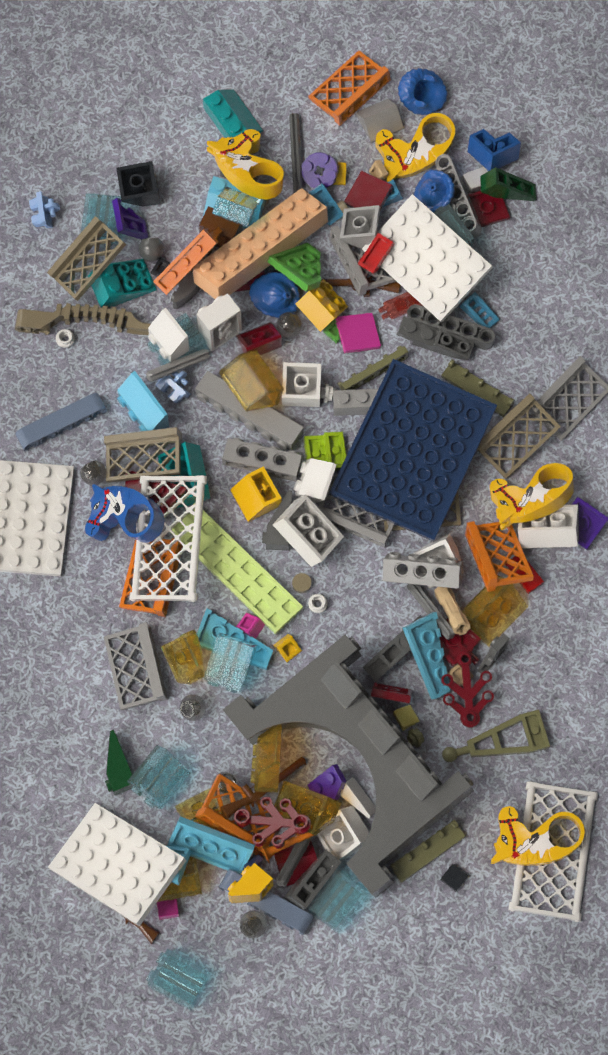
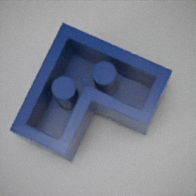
M482 129L469 136L467 152L490 171L495 167L501 168L518 160L521 142L510 132L495 139L485 129Z

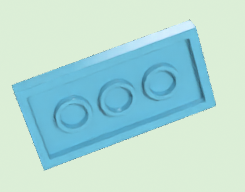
M181 816L167 846L189 848L191 857L227 871L232 870L241 875L244 865L248 862L255 846Z

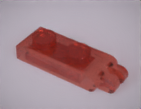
M409 292L385 301L383 303L384 306L380 307L378 311L379 313L387 311L381 315L383 320L388 317L393 320L406 314L411 305H423Z

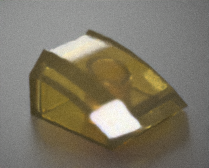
M195 629L161 646L178 683L192 684L205 676L202 647Z

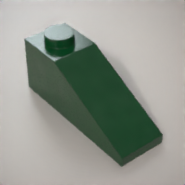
M496 167L480 176L481 192L494 198L536 201V185L530 181Z
M113 729L109 735L106 770L108 780L105 781L108 791H113L116 796L137 786Z

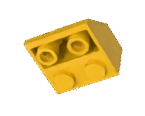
M324 279L318 288L308 291L296 303L297 307L320 332L348 308L345 300L338 296L333 287Z
M264 466L247 474L230 489L247 522L278 508L282 502V498Z
M255 863L252 866L248 865L241 873L242 878L238 882L235 880L229 886L228 898L231 903L261 901L274 886L273 878Z

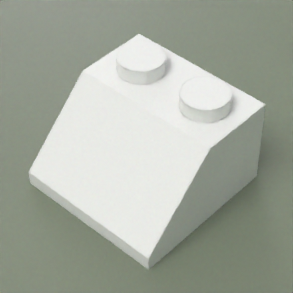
M164 308L148 327V338L153 345H158L164 359L168 358L172 362L189 351L188 335L170 312Z
M312 458L303 462L300 468L301 478L296 481L294 486L296 491L294 496L300 498L306 494L315 504L324 501L337 464Z
M354 806L338 810L316 830V835L324 848L340 861L359 851L369 834L367 827Z

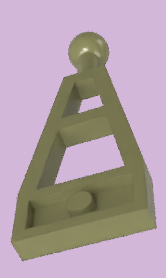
M538 709L520 714L466 742L467 746L457 749L446 747L442 752V757L446 762H453L457 759V756L470 753L471 758L527 754L548 749L550 744ZM522 722L529 746L501 748L497 734ZM489 737L492 738L495 749L475 750V744Z

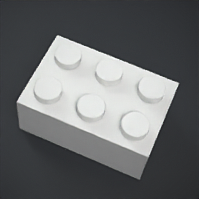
M228 293L224 296H218L212 304L203 306L197 313L198 334L211 352L242 332L241 310Z
M306 494L294 500L273 524L311 567L322 562L344 537Z

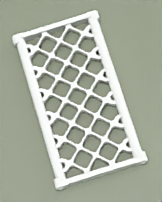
M140 476L141 493L147 497L156 495L159 498L158 506L164 504L168 508L164 518L172 513L176 517V521L170 526L164 523L166 530L150 545L136 540L133 585L129 600L196 602L198 596L196 586L204 488L207 484V476ZM149 482H161L155 489L149 486ZM167 482H179V484L171 489ZM185 482H197V486L189 489ZM166 485L169 493L164 498H161L157 491ZM184 485L188 492L182 498H179L175 491ZM192 494L196 497V503L191 507H187L184 504V500ZM171 495H175L178 501L172 507H169L165 501ZM179 504H183L186 511L178 517L174 513V509ZM144 510L139 514L137 533L142 532L148 526L146 524V516L150 515V510ZM188 513L194 515V523L186 526L182 519ZM180 522L185 529L179 535H175L172 528ZM168 532H171L175 538L170 544L166 545L162 538ZM186 532H190L193 534V540L184 545L181 537ZM158 541H161L165 548L159 554H156L152 547ZM179 541L183 545V549L174 554L171 551V546ZM150 550L155 557L149 563H145L142 561L143 553ZM166 551H170L173 558L165 564L161 560V556ZM184 551H188L191 553V561L183 564L179 556ZM156 560H159L163 567L157 573H154L151 565ZM175 560H178L182 566L176 573H173L169 566ZM149 569L153 573V577L149 581L144 582L141 580V572ZM167 569L171 573V577L166 582H162L159 575ZM186 569L190 572L189 580L182 583L177 576ZM158 579L161 582V587L153 592L149 588V584L153 580ZM173 579H176L180 586L174 592H171L167 585ZM145 588H148L151 592V595L139 594ZM166 588L170 595H158V593ZM182 588H184V589H186V590L188 591V595H176V594H177Z
M529 781L526 783L527 797L523 825L529 832L531 824L539 822L542 825L543 823L540 819L546 814L552 816V810L557 806H561L565 812L573 813L580 809L585 813V820L582 821L585 834L581 848L577 849L580 851L579 859L571 861L569 857H566L569 865L564 869H560L555 862L551 863L558 870V873L551 878L544 872V868L549 864L544 866L537 865L538 870L533 874L525 871V866L517 865L512 902H509L508 910L581 922V902L595 801H597L598 793ZM535 790H549V793L540 797L535 793ZM554 792L567 793L569 796L559 800ZM549 795H553L558 802L552 808H548L543 802V799ZM574 795L586 796L588 798L586 802L579 803ZM568 798H572L577 804V807L572 811H568L563 805V802ZM542 803L547 811L541 816H537L532 812L533 805ZM563 819L556 820L549 829L558 825L564 834L555 839L549 832L552 844L559 846L557 841L566 836L573 846L576 842L571 839L569 832L578 827L575 824L574 827L566 831L560 824ZM569 867H573L578 871L577 879L569 881L563 872ZM538 872H542L547 878V881L540 886L532 879ZM558 875H561L567 882L561 889H557L552 882ZM531 880L536 887L529 894L521 890L522 882ZM547 883H550L556 891L550 897H546L541 891V887ZM567 886L575 890L574 898L566 900L561 894V891ZM536 891L540 892L544 898V901L539 905H534L530 899V895ZM555 895H559L564 901V904L557 909L549 901ZM527 899L533 908L521 907L519 903ZM548 903L553 912L540 910L538 907ZM567 906L572 910V915L558 913V910Z

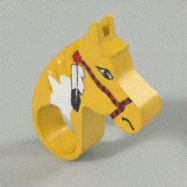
M432 113L424 117L410 143L394 139L393 134L386 129L377 133L375 147L384 159L383 165L389 174L387 182L396 178H407L419 174L434 166L438 156L447 154L455 135L454 123L448 116L441 113ZM430 123H440L448 129L450 138L442 144L430 145L424 138L422 130Z
M248 129L236 137H222L217 142L207 141L209 146L207 151L214 155L221 172L238 190L251 197L265 200L275 198L282 192L284 178L282 167L272 160L251 155L260 149L261 135L258 131ZM259 175H269L277 181L270 184H261L253 180V178Z
M550 463L539 468L528 486L524 489L517 486H509L504 479H495L490 483L491 500L498 507L496 508V515L501 524L500 530L506 529L513 523L528 522L550 515L562 508L574 493L573 473L569 467L560 463ZM551 479H561L567 482L559 488L552 489L543 488L542 485Z
M511 806L504 807L498 816L500 836L493 845L496 854L492 858L491 864L504 861L514 865L537 866L560 861L579 848L584 839V825L575 814L558 812L552 815L534 832H529L522 823L518 822V812ZM568 819L574 822L579 830V840L571 847L554 846L549 841V826L554 821Z

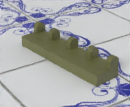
M398 346L395 352L390 355H383V359L373 365L371 363L368 364L367 369L357 375L353 373L351 375L352 378L343 383L341 381L338 382V387L341 390L358 389L386 372L393 359L400 362L408 358V350L405 346Z
M453 359L450 360L448 367L441 375L443 379L452 385L496 404L495 413L503 418L514 404L515 399L502 394L501 390L485 383L484 379H479L470 373L467 368L464 369L456 364Z
M454 819L430 838L420 843L412 851L406 853L398 861L392 863L390 869L399 881L403 883L466 836Z

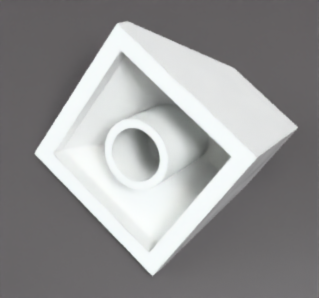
M451 534L445 535L434 542L432 541L413 553L419 554L420 557L438 556L439 559L453 557L461 561L459 550ZM419 566L421 572L427 573V569L424 566ZM438 568L440 574H446L445 569Z

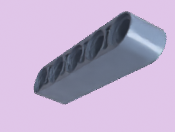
M93 393L22 427L15 435L23 450L28 451V448L37 447L45 443L47 439H53L63 434V431L67 429L69 431L80 426V423L84 421L88 422L96 418V415L100 413L104 414L107 409L99 394Z
M228 870L219 885V889L229 892V886L235 880L238 882L242 876L232 870ZM270 891L261 901L247 903V905L256 910L264 911V914L272 919L282 921V924L288 928L300 931L299 934L301 935L305 934L314 918L311 914Z

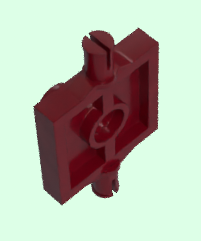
M471 629L464 635L455 634V637L447 640L441 633L439 639L441 648L444 651L443 658L451 666L457 665V655L463 651L469 652L472 655V663L474 665L480 661L472 651L481 641V638ZM462 656L461 660L465 659L467 656Z

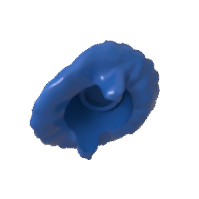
M412 69L402 76L398 86L400 101L403 102V105L409 111L416 115H428L436 112L447 101L448 92L443 80L432 70Z
M431 169L425 172L415 187L414 196L434 214L441 212L450 204L454 196L453 180L445 172Z
M272 272L256 278L250 286L249 295L251 301L264 315L285 318L297 311L296 303L300 300L298 287L284 274Z

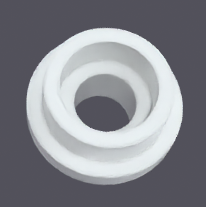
M67 329L59 331L56 335L57 344L63 348L70 347L75 341L74 334ZM66 336L69 339L68 341H62V338Z
M325 384V387H321L320 398L323 399L324 403L332 401L333 386Z
M321 594L311 596L308 601L309 609L314 613L324 612L328 605L327 599ZM316 601H320L322 605L320 607H316L314 603Z

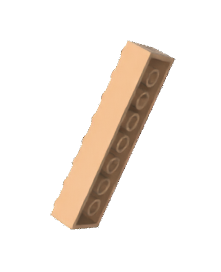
M299 189L193 268L194 283L214 299L227 293L231 295L271 265L268 263L269 256L294 248L328 222L327 207L304 189Z

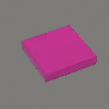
M373 313L336 318L344 354L380 349L381 344Z

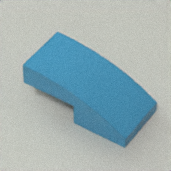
M322 183L308 192L327 207L328 225L343 217L342 211Z

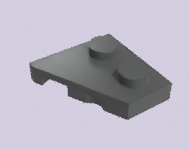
M503 633L500 638L496 636L493 639L489 652L477 670L479 673L488 671L507 649L510 639L507 635Z

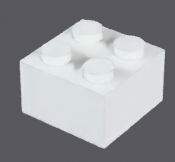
M283 362L282 406L320 407L321 364Z

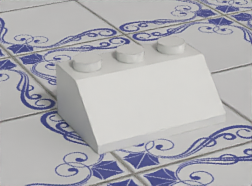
M578 504L564 505L550 515L519 523L518 536L521 548L578 547Z

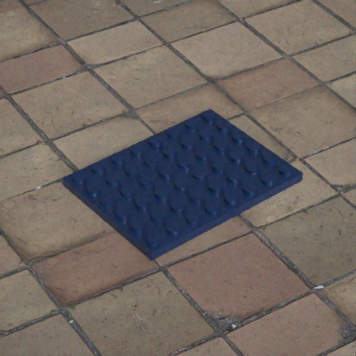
M393 359L331 487L329 495L434 542L497 405Z

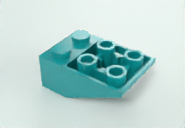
M144 259L110 263L91 285L100 308H103V306L114 307L157 291ZM93 270L88 275V278L93 274Z

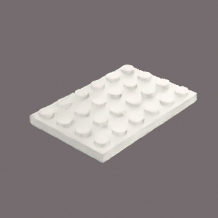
M413 194L377 232L395 243L380 267L440 322H443L493 268L490 263ZM370 244L365 245L362 250L366 252Z
M0 460V572L61 576L74 466Z
M95 803L48 868L134 924L140 926L187 860Z

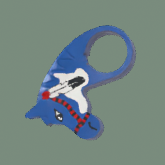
M95 484L92 485L94 495L90 499L92 511L85 525V532L88 536L104 541L109 536L110 529L118 524L121 525L123 531L128 536L142 543L151 542L161 534L165 523L164 514L158 504L151 498L128 487L109 486L101 488ZM144 510H150L151 516L148 526L142 532L137 533L136 523L139 514Z

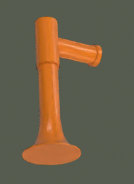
M312 826L307 833L295 834L287 839L284 847L281 849H276L274 846H262L261 849L269 863L270 858L275 853L316 835V832Z

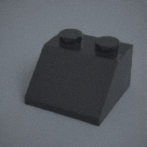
M153 161L116 168L122 202L142 207L161 203Z

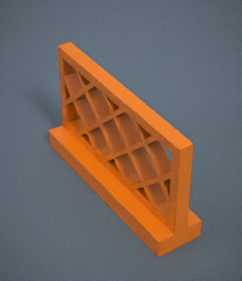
M358 50L316 88L308 98L333 117L335 122L341 126L391 80L389 69L385 66H379ZM360 57L364 60V65H354V61ZM367 69L378 71L374 75H367ZM344 70H352V76L341 77V73ZM354 70H364V75L354 76ZM365 80L362 86L354 87V81ZM352 81V87L342 88V82ZM331 82H339V88H329V84ZM342 92H352L349 98H342ZM319 93H326V99L318 100L316 96ZM329 93H339V98L329 99ZM339 103V107L335 111L329 108V104Z
M218 227L209 233L206 229H203L153 282L167 295L218 243L216 238L222 233V230Z
M474 521L467 522L465 537L488 592L495 591L496 586L533 581L534 576L512 524L507 527L508 533L505 534L498 531L501 525L500 522L476 525ZM480 531H488L491 534L486 537ZM494 535H496V536L501 537V538H503V539H502V541L499 543V542L493 540L492 537H493ZM507 540L513 543L514 547L510 548L504 545ZM489 543L497 548L492 551L486 548V545ZM502 549L508 552V555L505 557L498 554V551ZM513 554L519 557L520 561L515 562L509 558ZM496 558L503 562L499 566L493 563L492 559ZM507 563L515 568L510 571L503 567ZM520 569L526 572L527 575H518L516 571ZM502 572L508 575V577L499 579L498 574Z
M172 538L171 540H162L166 545H168L174 540V538ZM135 539L119 607L166 617L170 601H155L153 608L145 607L142 603L144 601H136L132 605L125 604L126 598L132 592L130 581L133 579L132 573L136 551ZM158 541L152 547V550H154L156 554H159L156 548L162 545L163 543L161 541ZM177 541L171 546V551L177 554L182 550L183 545ZM150 550L146 553H143V559L146 563H148V561L144 556L150 553ZM166 551L161 556V560L165 564L173 558L170 551ZM156 560L151 566L159 562V560ZM175 560L169 566L173 573L177 572L179 561ZM167 569L160 574L162 582H166L171 577V573ZM151 576L150 578H148V579L145 580L144 582L149 581L153 576ZM175 579L167 585L171 592ZM160 581L158 587L154 589L153 592H155L157 589L161 587ZM164 588L158 595H170V593Z
M218 774L202 808L197 811L195 817L217 831L254 844L252 838L257 831L266 829L269 826L264 825V827L256 829L255 824H250L252 830L246 831L243 827L235 824V820L230 821L223 817L221 812V806H224L222 796L229 795L232 803L235 801L233 793H240L242 798H245L246 795L240 786L223 775ZM220 781L226 784L228 793L220 795L218 788ZM217 798L220 808L217 811L208 807L211 800ZM260 799L255 802L259 808L260 813L252 815L250 805L245 806L246 810L252 816L261 815L262 817H266L265 813L269 812L264 811L260 804ZM274 834L265 839L264 847H269ZM254 846L252 853L264 856L261 847Z

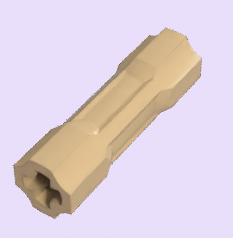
M437 587L434 590L435 596L446 612L454 633L459 635L466 634L470 629V624L456 602L452 589Z

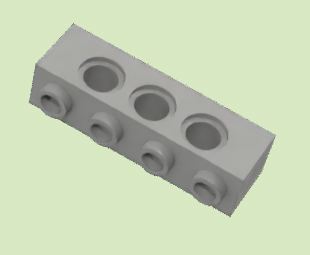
M240 438L227 439L222 463L225 466L251 472L264 466L269 476L295 482L297 481L302 462V455H299L296 451L289 450L286 452L275 446L264 447L260 443H247ZM241 452L249 453L246 457H241L239 454ZM260 456H266L267 460L259 461L258 458ZM279 460H283L286 462L282 466L276 464V462Z
M390 552L383 559L382 581L457 589L462 584L463 561H458L457 558L439 559L438 556H427L426 558L420 557L419 554L405 556L399 552ZM400 564H405L408 567V571H403L400 568ZM419 566H424L427 569V573L421 572ZM438 568L445 569L446 574H440Z

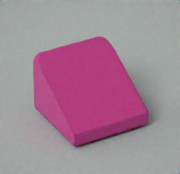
M245 613L236 628L238 627L245 634L256 639L265 624L260 618Z
M176 897L157 901L159 920L179 917Z

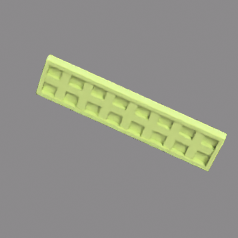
M203 510L199 561L276 635L303 609V606ZM188 513L182 519V522L189 526L194 523V515ZM179 522L172 528V531L175 535H179L185 527ZM186 532L181 537L184 545L193 540V534L190 532Z

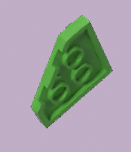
M309 243L269 256V264L306 292L320 286L321 253Z

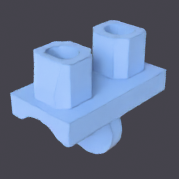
M41 191L37 192V197L29 200L31 210L39 211V214L31 217L32 224L35 227L45 226L46 228H53L51 217L56 216L55 212L60 210V205L54 203V199L43 196Z
M185 371L172 373L175 377L174 379L170 375L160 378L155 385L162 392H165L171 386L174 390L168 397L176 404L184 397L188 398L191 395L180 385L182 383L186 386L189 383L185 379L187 376Z

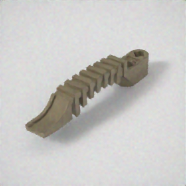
M57 303L56 311L54 312L20 309L17 312L15 330L18 332L39 334L40 332L45 333V335L50 334V329L61 321H65V324L70 325L71 317H74L75 322L79 323L81 316H83L84 322H89V317H92L95 323L98 322V317H100L101 324L106 325L107 318H109L108 322L111 328H114L117 319V332L122 333L125 321H127L126 333L149 335L148 327L151 325L138 321L132 312H127L123 308L121 310H117L116 307L108 309V306L99 308V305L90 307L89 304H85V306H81V304L72 306L69 303L64 308L62 304Z

